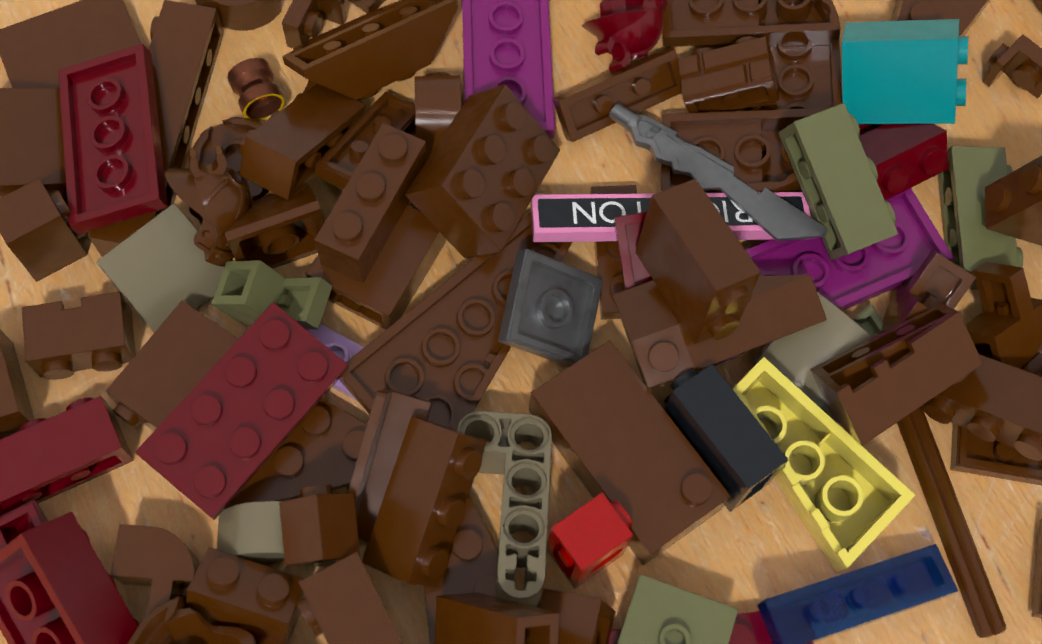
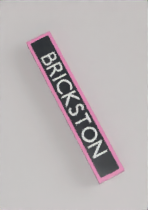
M773 192L811 217L803 192ZM656 193L534 195L531 200L533 242L617 241L613 217L648 211L651 197ZM706 193L738 240L773 239L724 193Z

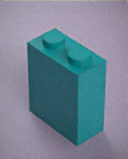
M959 19L845 23L842 38V98L848 113L855 117L858 124H955L956 106H966L967 78L957 79L958 65H965L968 62L969 36H959Z

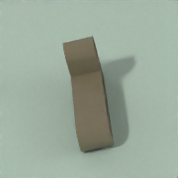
M489 411L471 412L465 415L459 422L457 431L490 442L485 445L482 454V465L478 473L504 475L496 597L538 607L545 580L552 443L551 428L545 420L535 415ZM528 441L536 444L538 448L527 450L521 448L518 444ZM526 485L535 489L536 493L522 495L516 492L514 488ZM517 531H525L533 535L535 539L528 543H521L514 540L511 534ZM516 567H526L525 590L515 589Z

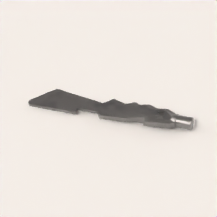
M617 103L611 109L609 118L630 132L636 146L649 150L656 162L672 167L673 174L688 175L692 180L696 179L704 191L720 190L774 240L788 241L822 238L826 235L827 228L767 188L758 193L734 177L733 166L700 147L684 142L678 138V132L648 116L635 114L620 103Z

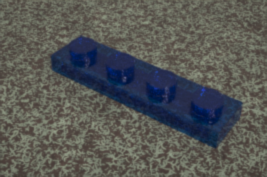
M934 544L765 599L757 606L773 644H811L948 597L957 592L958 589L937 545Z

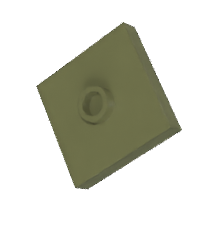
M640 574L637 578L617 644H728L738 609Z

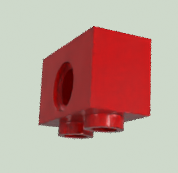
M602 492L551 527L546 549L571 585L576 589L624 554L633 537V533L629 529L633 526V523L623 506L616 500L610 503Z

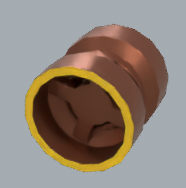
M247 59L239 62L229 71L227 79L233 93L240 96L238 104L244 118H251L255 121L270 118L275 111H280L285 104L284 96L279 86L272 83L274 75L269 63L265 59Z

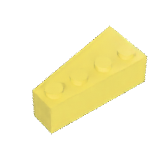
M763 357L733 390L789 459L774 479L835 572L839 573L847 569L915 497V494Z

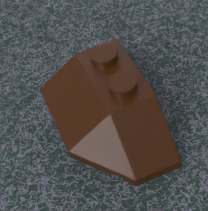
M457 0L396 1L303 42L294 48L292 52L282 56L284 64L304 78L352 99L358 100L372 97L378 93L379 89L395 81L407 80L413 77L416 71L431 65L458 9Z

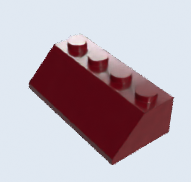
M72 511L21 533L0 550V630L8 644H128L139 623L131 615L116 589L113 578L105 570L90 544L88 534L81 528Z

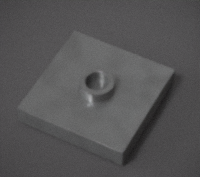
M526 248L517 251L498 342L570 367L589 354L603 279Z

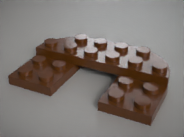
M668 0L666 11L663 13V47L734 44L743 37L761 38L766 36L775 63L780 100L753 106L751 111L662 114V124L678 132V138L684 142L700 147L733 166L734 177L757 192H762L764 188L771 192H802L779 132L797 120L842 104L839 43L841 29L837 10L832 0ZM661 164V192L692 180L688 175L673 174L672 167ZM720 190L705 191V193H723Z

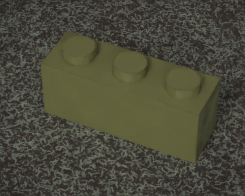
M845 103L797 120L779 132L813 219L827 228V233L822 237V241L831 261L898 235L895 227V212L891 204L883 198L877 183L878 172L876 166L864 152L859 139V125L855 117L848 113Z
M951 146L947 151L948 170L937 176L944 242L954 257L952 261L973 275V270L984 262L1023 267V252L1020 247H1017L1016 238L986 229L985 187L1013 172L1012 167L1007 165L1005 148ZM975 280L969 289H978Z

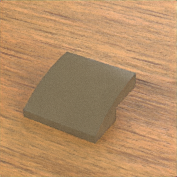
M175 203L96 262L153 333L156 332L181 301L197 310L215 295L224 270V266L213 265L205 261L204 251L194 244L193 238L197 230Z
M818 293L827 320L767 343L751 362L756 365L765 357L837 423L810 369L873 337Z

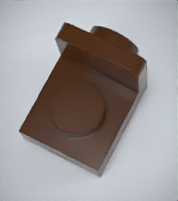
M293 0L282 20L287 47L294 49L303 42L310 40L311 37H316L321 29L323 19L343 25L347 18L345 0Z
M1024 34L1010 47L1003 43L986 62L991 69L984 78L983 83L990 87L1005 73L1013 79L1018 87L1027 90L1038 99L1042 95V48Z

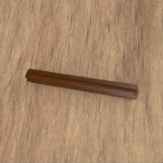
M921 406L897 422L976 634L980 638L1001 634L1006 631V623Z

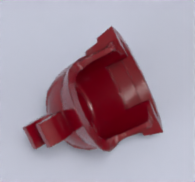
M604 0L599 6L600 17L582 25L584 29L597 37L599 41L595 46L596 55L599 56L604 53L612 55V62L608 68L611 72L625 68L630 60L648 56V52L658 43L662 34L663 13L666 11L668 0Z

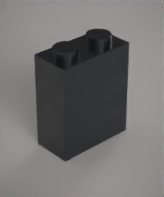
M713 364L699 373L694 368L689 369L671 384L670 387L673 391L664 400L666 403L664 410L731 496L725 504L731 512L766 487L789 459Z

